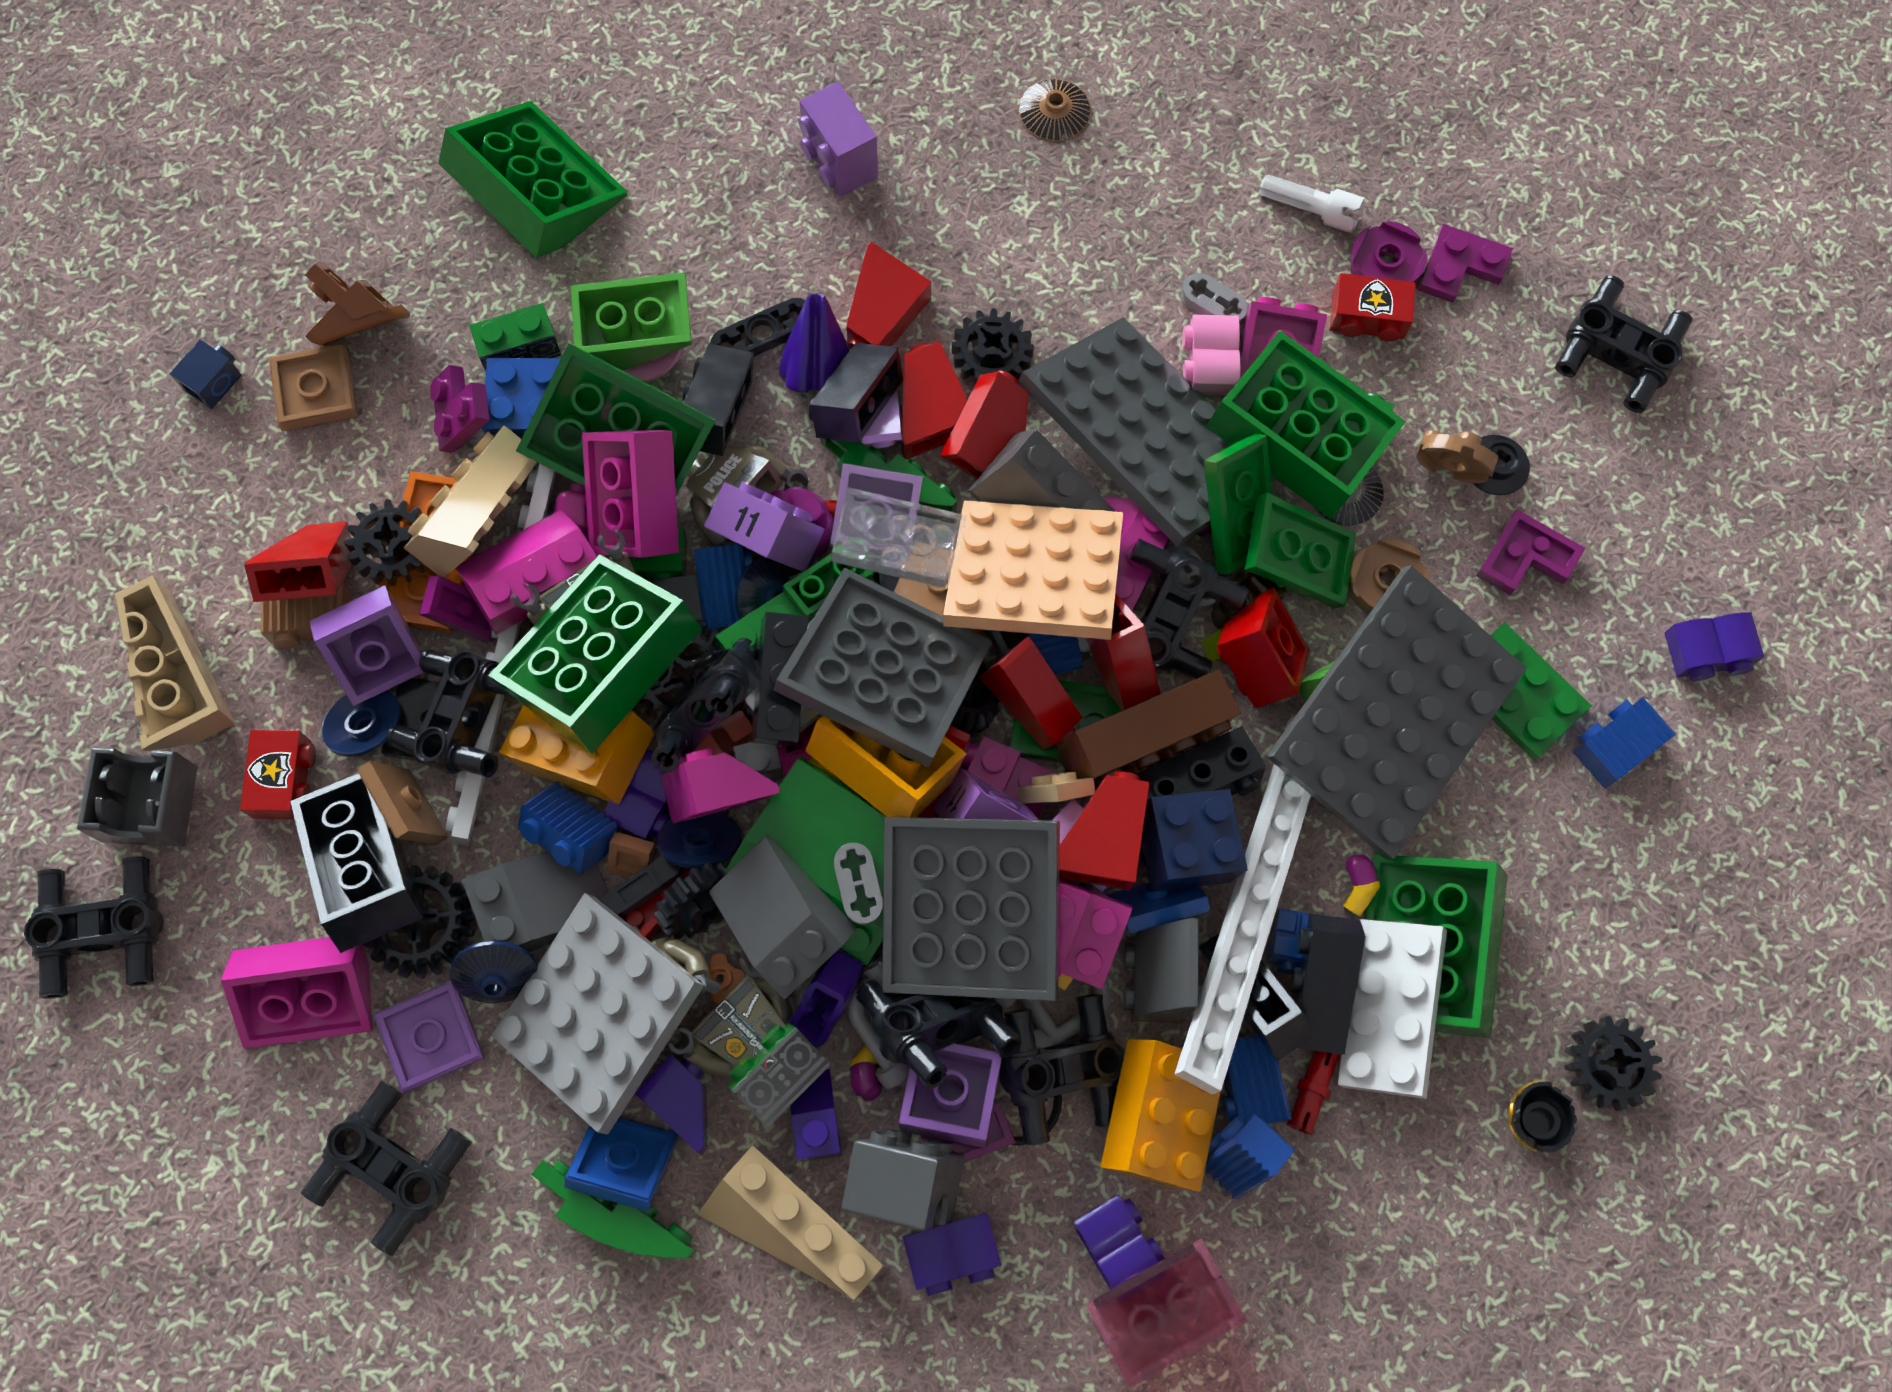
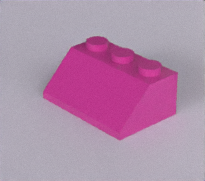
M672 431L582 432L589 544L595 554L610 555L600 548L597 540L598 536L601 535L606 547H614L617 544L618 538L613 529L618 530L624 536L625 546L622 552H626L629 557L643 558L679 553Z
M1105 498L1104 500L1115 512H1123L1116 594L1134 613L1154 571L1129 560L1132 549L1140 538L1165 550L1170 539L1130 498Z
M560 510L464 561L455 569L493 632L497 635L528 618L527 614L529 611L514 606L510 600L511 594H515L521 603L525 604L529 601L530 593L524 588L523 584L534 586L539 591V594L542 595L593 562L597 555L580 528Z
M711 748L686 754V757L680 758L675 770L661 775L673 824L750 805L780 793L778 784L726 752L712 755Z
M330 937L232 950L221 978V983L243 1049L372 1031L369 962L363 944L340 953Z

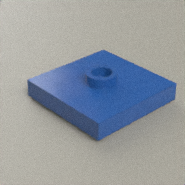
M1149 882L1132 887L1131 891L1121 890L1106 895L1133 906L1125 927L1131 934L1206 913L1210 910L1208 897L1199 887L1151 892Z
M621 1117L618 1118L608 1135L597 1133L589 1125L565 1177L564 1188L649 1212L675 1149L678 1134Z

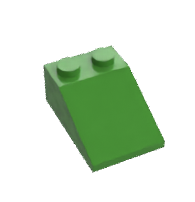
M685 272L570 286L574 346L597 358H604L605 362L622 371L692 345Z

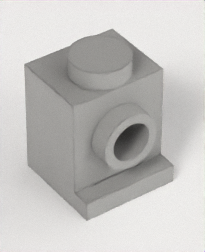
M750 742L733 747L737 760L778 784V787L780 786L784 778L775 745Z

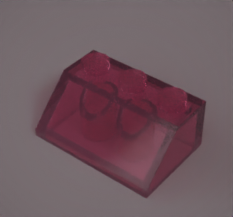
M1202 1238L1085 1304L1104 1349L1123 1385L1128 1388L1136 1386L1247 1321Z

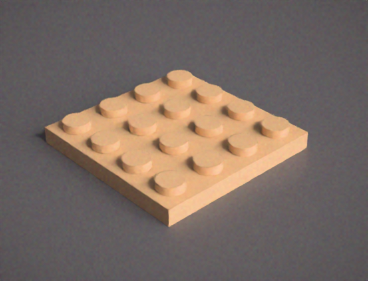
M964 501L944 607L943 626L1111 640L1123 512Z

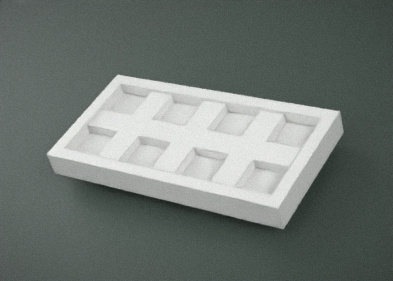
M1360 919L1366 938L1345 1055L1342 1054L1338 1085L1342 1088L1427 1099L1447 930L1442 926Z

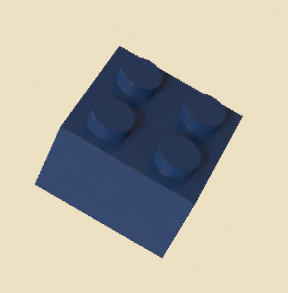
M1230 789L1150 797L1147 800L1141 843L1151 892L1226 884L1248 871Z

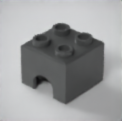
M92 747L77 830L101 843L184 847L198 767L175 751L152 750V757L128 755L113 748Z
M887 1129L886 1133L872 1131L870 1138L854 1142L841 1208L848 1213L919 1231L931 1229L934 1221H938L939 1225L951 1223L954 1217L965 1157L961 1153L953 1152V1144L947 1141L929 1138L927 1142H912V1134L895 1129Z

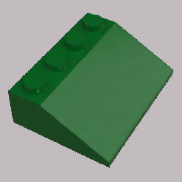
M532 101L445 128L438 164L536 258L565 247L628 194V191Z
M1280 330L1221 401L1206 428L1229 445H1233L1254 433L1267 435L1271 475L1332 519L1406 421Z
M569 343L516 452L585 486L582 432L672 431L677 496L715 423V419Z
M599 554L488 676L564 737L593 754L702 628L682 599Z
M800 756L780 784V793L772 796L743 839L725 872L728 873L766 835H769L847 917L834 868V857L841 846L847 843H859L864 845L872 855L884 906V818L886 816L858 793ZM855 852L847 853V861L841 863L842 869L849 868L851 870L853 882L862 880L860 865L866 863L865 857L857 858ZM862 886L855 888L857 903L852 904L851 909L852 911H860L862 917H867L870 915V908L876 906L875 899L868 900L866 898L864 887ZM883 910L881 916L870 925L853 923L857 927L856 931L840 947L865 965L869 964L883 946Z
M1373 854L1372 862L1375 866L1380 887L1366 908L1365 920L1442 926L1447 930L1435 1031L1446 1034L1491 1038L1508 875L1499 863L1494 861L1399 855L1395 859H1385L1381 854Z

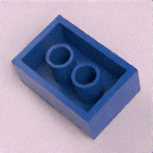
M487 358L485 386L490 420L482 427L484 434L489 432L494 436L505 425L522 439L561 358Z

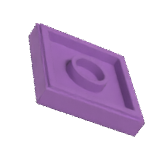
M451 981L373 1014L401 1093L406 1094L485 1059L461 993L455 989Z

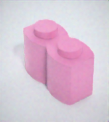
M1193 315L1190 325L1183 327L1182 348L1189 349V360H1184L1183 377L1191 384L1192 390L1198 391L1202 396H1226L1240 379V329L1238 316Z

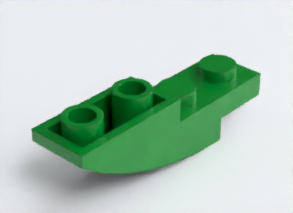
M820 438V443L840 459L838 461L840 478L843 464L922 476L923 480L917 515L942 520H952L956 516L957 500L955 494L943 483L936 484L929 479L923 467L912 459L907 461L897 454L887 464L884 455L872 446L867 448L861 442L855 443Z
M849 542L785 583L782 593L715 635L716 642L723 651H726L727 649L732 650L737 640L747 638L752 641L749 649L755 644L759 649L761 619L766 612L808 616L809 622L819 611L844 568L868 580L873 577L874 572Z
M559 1159L554 1165L542 1160L531 1174L565 1200V1203L555 1216L573 1229L596 1241L620 1250L662 1258H692L697 1252L696 1249L689 1245L693 1237L673 1222L669 1228H666L654 1219L659 1211L652 1205L649 1212L620 1203L612 1210L609 1206L613 1201L564 1188L565 1177L570 1166Z

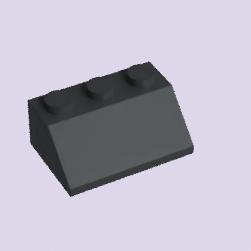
M1037 429L1015 433L968 490L978 502L1115 512L1103 497Z

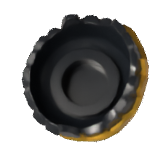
M1529 1082L1518 1089L1507 1111L1508 1125L1517 1140L1527 1148L1535 1152L1558 1151L1571 1142V1137L1575 1133L1574 1125L1577 1123L1574 1106L1570 1105L1573 1100L1566 1094L1562 1095V1091L1550 1082Z

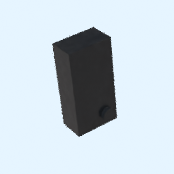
M359 773L290 801L320 924L340 953L423 919L401 841L393 836Z

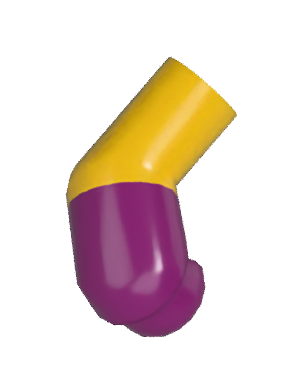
M1352 855L1347 859L1345 868L1349 873L1354 889L1343 904V907L1361 917L1378 891L1380 883L1374 863L1365 855Z
M864 1045L850 1063L851 1088L857 1096H861L866 1101H872L880 1095L882 1086L876 1081L875 1065L877 1061L867 1046Z

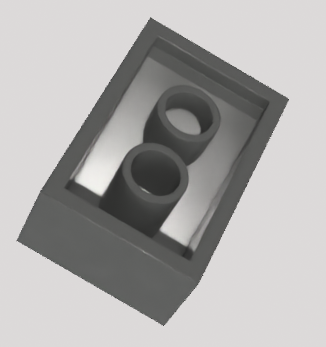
M766 835L709 891L754 969L784 1000L843 946L857 929L769 835Z
M549 851L505 862L462 880L484 942H509L524 948L529 953L554 941L584 893L592 895L601 901L602 897L608 892L597 862L594 866L591 865L589 870H585L582 875L570 866L564 867L558 864Z
M1188 918L1136 932L1132 938V943H1125L1124 967L1132 969L1131 985L1124 986L1123 1004L1124 1010L1131 1011V1021L1181 1024L1198 1007L1197 918Z

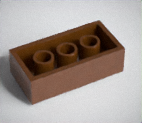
M1219 669L1075 731L1061 744V748L1058 747L1056 749V752L1066 773L1076 772L1077 779L1093 778L1096 792L1106 775L1114 776L1116 772L1137 774L1160 760L1162 762L1195 745L1199 746L1219 737V735L1232 729L1229 722L1242 713Z

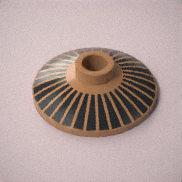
M1046 79L1033 84L1025 91L1019 104V116L1027 131L1033 136L1049 142H1063L1078 136L1086 128L1091 115V107L1086 94L1075 84L1061 79ZM1050 102H1059L1061 105L1055 106Z

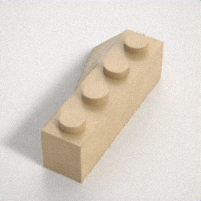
M505 425L494 436L486 432L473 448L478 453L475 459L471 462L466 458L452 474V477L457 480L450 489L444 485L431 500L430 504L435 509L429 517L422 513L407 532L413 537L404 549L437 575L444 578L468 558L479 545L477 542L494 524L493 520L511 500V497L508 496L509 493L512 495L521 486L537 463L516 452L521 439Z
M152 575L115 593L122 638L128 651L129 678L133 681L136 698L133 701L136 717L140 721L142 735H139L141 749L143 751H151L199 743L236 724L171 591Z
M753 1145L725 1175L697 1214L716 1226L843 1293L853 1301L858 1298L884 1267L879 1260Z

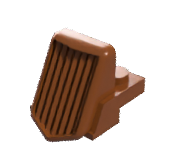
M314 264L305 274L311 281L308 288L325 303L328 301L336 303L305 336L312 343L329 346L330 341L396 319L410 317V312L402 304L393 306L366 280H357L350 287L326 264Z

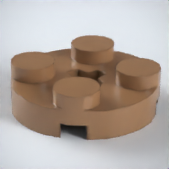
M1426 430L1416 456L1418 462L1429 471L1436 472L1439 466L1453 471V479L1465 483L1486 482L1489 475L1492 477L1498 461L1497 454L1480 445L1482 438L1479 435L1467 431H1461L1458 436L1443 434L1436 430Z
M1395 539L1379 540L1377 544H1371L1361 549L1354 558L1350 569V596L1370 613L1389 588V586L1383 584L1379 574L1384 575L1387 570L1394 573L1393 579H1395L1403 567L1412 565L1430 581L1428 568L1425 570L1424 564L1420 561L1421 555L1409 544Z

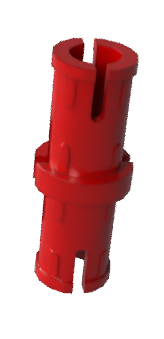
M1321 1051L1313 1052L1304 1079H1299L1296 1088L1300 1091L1291 1113L1292 1119L1287 1121V1126L1296 1129V1127L1300 1128V1132L1313 1135V1129L1323 1101L1329 1100L1331 1091L1328 1087L1341 1054Z

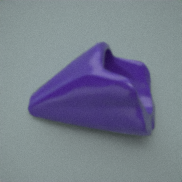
M816 293L807 296L782 354L779 375L786 379V387L796 392L807 393L810 390L820 392L827 379L832 376L841 364L842 359L850 351L831 306L824 295Z

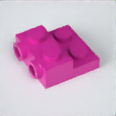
M1259 297L1258 302L1251 301L1248 306L1242 337L1240 378L1280 330L1319 358L1327 314L1318 313L1319 307L1310 304L1297 303L1295 308L1280 306L1281 300L1270 297Z
M983 736L980 745L971 743L962 764L969 767V773L1019 802L1018 787L1033 785L1031 777L1056 773L1020 757L1021 752ZM1044 802L1025 803L1024 805L1038 818Z
M1059 878L1058 976L1060 977L1061 974L1102 989L1133 906Z

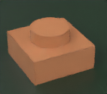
M615 831L609 842L607 872L629 878L645 866L651 865L655 843Z

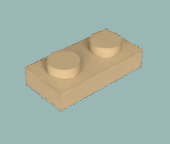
M1076 772L1031 777L1033 785L1018 787L1019 800L1023 804L1060 802L1091 796L1095 793L1093 778L1077 779Z

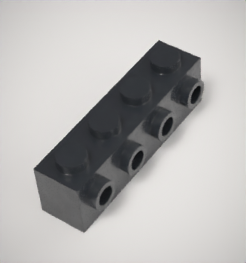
M1243 726L1141 771L1136 775L1140 777V781L1149 782L1147 800L1150 797L1223 789H1230L1231 796L1237 793L1239 796H1244L1260 786L1266 765Z

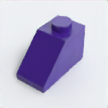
M670 1055L639 1088L635 1095L697 1153L703 1155L708 1149L706 1087L699 1081L704 1073L685 1058L679 1062Z
M827 1069L790 1105L796 1157L799 1162L842 1156L830 1069Z

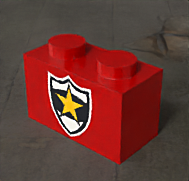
M1340 273L1332 294L1330 330L1340 331L1342 335L1348 337L1365 334L1377 336L1383 341L1404 339L1413 323L1415 282Z
M250 730L240 810L251 818L295 820L290 801L311 793V787L307 783L308 768L314 767L316 750L314 744H311V740L300 730Z

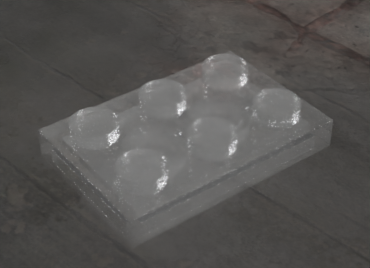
M848 487L830 561L948 589L949 583L953 584L967 515Z

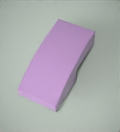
M898 390L895 391L862 438L863 444L872 443V447L882 448L894 445L895 440H902Z

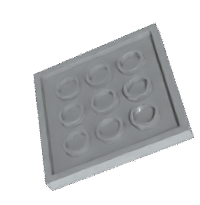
M584 893L537 965V971L525 983L495 1029L492 1037L597 1133L608 1135L705 985L596 897Z

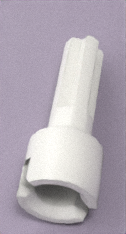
M1265 175L1259 189V194L1263 197L1320 215L1324 225L1350 234L1353 233L1357 221L1354 218L1345 216L1346 210L1348 208L1357 212L1362 211L1365 197L1340 189L1327 194L1272 175Z

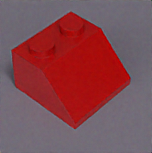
M1274 588L1266 590L1227 621L1217 643V651L1221 661L1229 665L1236 677L1239 691L1244 696L1247 695L1254 708L1298 694L1310 649Z

